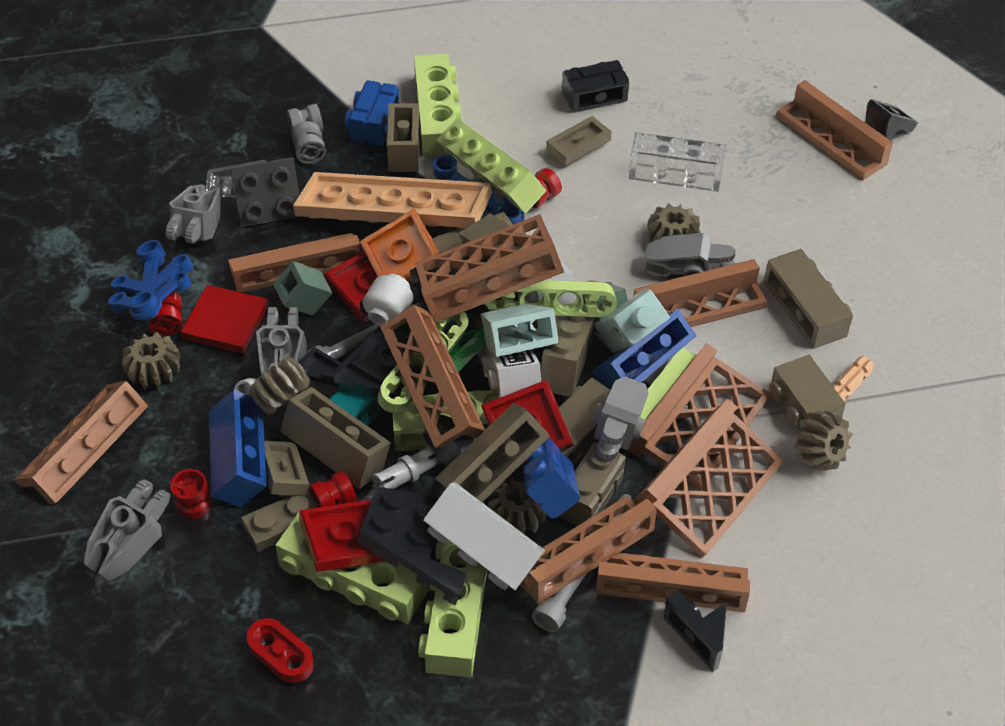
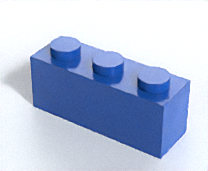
M679 309L673 310L668 313L670 318L636 344L616 351L591 371V373L599 383L610 390L614 382L622 377L642 382L697 335Z
M233 389L209 411L211 497L241 508L267 487L263 410L259 409L255 404L253 397Z

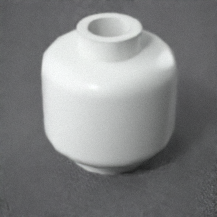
M396 274L379 276L373 281L363 298V306L368 313L369 319L381 326L411 306L413 293L410 289V284L401 276Z

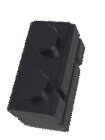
M619 60L599 62L584 67H574L562 73V93L566 101H568L572 112L628 100L629 78L625 71H623Z

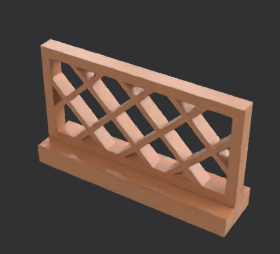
M541 214L415 263L422 286L421 291L435 323L564 273L555 245ZM536 229L532 235H524L526 232ZM504 242L499 248L493 247L495 244ZM515 244H522L519 250L512 249ZM472 254L468 260H461L462 257ZM484 256L491 257L487 263L480 262V260ZM436 267H440V268L436 271V273H434V272H427V271H429V270H431V269H434V268H436ZM452 269H459L455 275L448 274Z
M706 343L646 419L639 440L633 438L628 451L638 458L644 453L662 466H665L674 454H665L656 448L657 444L660 441L674 440L676 451H678L682 446L681 440L689 439L701 425L699 417L709 416L719 406L716 394L731 393L733 403L738 407L734 414H737L738 418L749 427L769 400L771 393L715 358L718 350ZM713 371H716L727 379L728 385L713 386L710 375ZM748 392L759 400L756 404L742 405L739 393ZM708 395L712 408L696 409L693 397ZM691 418L694 430L679 432L676 419ZM732 427L726 430L728 445H736L741 438L740 435ZM707 452L708 468H719L722 464L721 453ZM693 474L686 476L689 484L700 491L703 490L700 476Z
M728 398L712 411L633 501L638 505L648 499L657 508L656 515L701 558L707 555L784 462L777 453L734 414L738 407ZM730 426L740 435L742 446L728 445L726 430ZM720 452L722 468H708L706 453ZM729 452L743 453L745 469H731ZM751 453L763 456L770 463L766 470L754 469ZM688 474L701 475L703 491H688L686 476ZM709 475L724 476L726 492H711ZM732 476H746L747 493L734 492ZM667 498H681L683 515H673L663 505L664 501ZM689 498L704 499L706 516L691 515ZM713 499H727L728 516H715ZM692 523H707L709 538L705 543L694 535ZM716 523H721L716 529Z

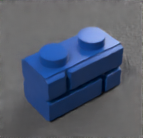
M367 80L362 90L355 92L353 111L348 110L345 116V127L349 128V138L352 141L360 143L367 141L369 144L382 146L385 143L388 133L389 104H400L399 88L397 85L388 83L381 85L380 82Z
M548 438L522 463L526 492L536 503H540V507L552 519L557 518L579 501L580 493L573 463L563 452L560 453L559 448Z

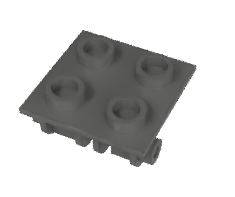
M293 157L231 168L241 227L302 217L295 216L293 207L300 196Z

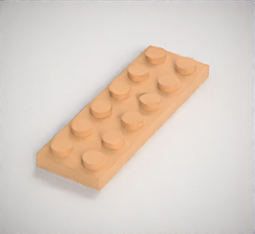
M314 172L293 207L295 216L309 217L311 219L331 218L340 221L360 220L370 223H391L410 210L415 209L424 225L429 227L447 226L465 229L480 220L492 195L491 183Z

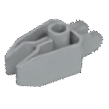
M205 185L189 186L169 203L170 221L166 227L167 239L175 240L178 236L185 237L186 242L193 244L199 240L212 239L221 216L220 188L216 187L205 192Z
M705 233L664 236L646 245L644 261L647 263L645 271L664 282L735 264L733 259H735L736 254L733 246L711 244V237Z
M297 307L289 308L288 325H277L279 321L277 308H268L267 325H263L256 332L261 374L281 360L293 358L298 362L305 356L307 343L304 332L298 327Z
M622 377L614 382L605 404L598 403L591 423L597 425L594 438L599 440L596 453L601 459L607 461L615 460L620 448L628 450L632 438L639 440L646 422L645 419L640 417L649 394L644 383L628 377Z
M145 479L138 482L126 499L119 496L109 500L88 540L84 564L93 572L100 568L98 573L108 581L129 571L162 536L161 525L157 520L169 504L171 496L168 492L161 489V491L159 490L153 495V498L150 499L145 508L141 509L153 490L152 483Z

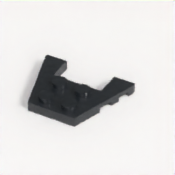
M362 300V301L360 302V311H361L362 313L368 315V313L366 312V310H365V308H364V306H363V300ZM408 322L394 330L398 342L407 345L411 332ZM380 326L342 363L315 347L297 362L305 369L307 376L312 381L378 397L383 381L397 365ZM409 364L413 373L421 374V367L416 364ZM400 382L395 392L389 393V397L392 399L397 396L400 397L404 385Z
M378 487L356 542L395 568L400 563L417 575L416 582L426 588L432 584L445 593L443 596L445 601L456 606L467 573L430 559L436 538L427 531L430 525L424 521V518L440 497Z

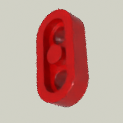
M261 619L250 626L247 632V643L251 654L275 675L288 683H298L310 676L314 668L311 649L303 641L274 619ZM266 640L274 641L269 646L261 645ZM292 663L301 664L299 667L294 669L288 667Z

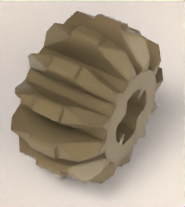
M668 203L665 208L657 207L654 214H650L648 219L647 236L649 242L664 236L701 232L699 230V216L693 214V208L683 209L682 204L678 207H673Z
M156 332L152 337H148L143 333L140 340L131 339L130 346L123 348L122 368L133 385L140 383L144 389H147L151 384H154L160 388L161 382L172 383L173 374L179 373V349L176 348V345L173 344L169 336L162 338Z
M286 358L279 361L257 378L250 386L249 392L259 409L270 415L279 412L287 406L288 399L307 389L310 379L300 363H297L293 358Z
M826 410L824 412H809L807 420H800V432L795 433L798 436V442L794 445V448L799 451L798 460L802 461L806 466H810L811 469L818 471L838 469L840 461H846L847 449L851 448L848 444L853 433L848 431L849 422L843 420L835 412Z
M511 476L508 484L502 482L487 497V507L524 535L525 530L536 533L538 524L544 523L546 519V513L540 507V503H536L526 492L524 479L519 482Z

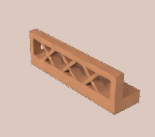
M806 80L797 84L794 100L777 110L776 117L861 180H865L888 164L893 142ZM797 110L806 118H797L792 116L791 113ZM811 127L822 128L827 134L815 133L811 130ZM832 143L844 144L849 150L837 149ZM855 159L866 160L870 165L863 168L855 162Z
M352 233L233 258L229 259L228 262L236 292L241 293L273 286L276 279L292 261L319 270L324 274L361 253L358 236H353Z
M755 259L636 288L633 294L634 296L643 288L651 289L667 313L685 307L696 311L692 316H683L690 327L764 309L767 307L768 302L757 284L760 267ZM750 291L754 300L746 302L735 297L737 294ZM712 300L726 304L723 308L719 309L706 306L707 302Z
M412 305L381 325L380 328L434 447L440 449L462 435L475 438L482 434L485 429L430 312ZM408 322L411 329L407 345L399 343L394 334V330ZM413 351L422 353L425 359L421 374L413 373L409 367ZM427 381L436 383L439 390L434 405L426 403L423 397ZM441 412L450 414L455 424L453 429L443 435H440L437 428Z
M127 381L106 385L14 481L20 487L33 486L49 504L57 503L139 417L148 405Z
M625 496L543 547L545 551L533 566L535 569L529 572V577L526 576L520 585L539 604L599 566V562L607 561L654 531L657 508L648 499L636 505L628 496ZM626 510L625 513H623L622 515L618 516L613 520L615 516L619 515L620 513ZM563 549H566V550L562 551L561 553H559L558 555H556V553H558L559 551H561V550H563Z
M618 553L605 562H599L596 594L666 603V598L679 591L687 601H693L697 607L716 609L726 603V610L746 611L750 595L748 568Z

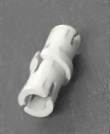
M428 446L410 457L408 455L402 456L398 459L397 464L379 473H375L372 477L373 483L375 485L388 479V482L379 487L395 489L405 482L413 483L417 481L420 474L442 463L437 456L429 459V456L433 455L434 452Z

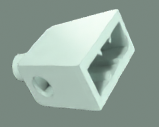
M643 288L616 308L610 315L605 316L594 324V327L611 351L616 352L636 344L667 321L670 316L651 289ZM614 327L620 331L622 338L615 332Z
M522 304L481 314L486 347L496 357L559 343L553 308ZM534 320H537V330L532 325Z

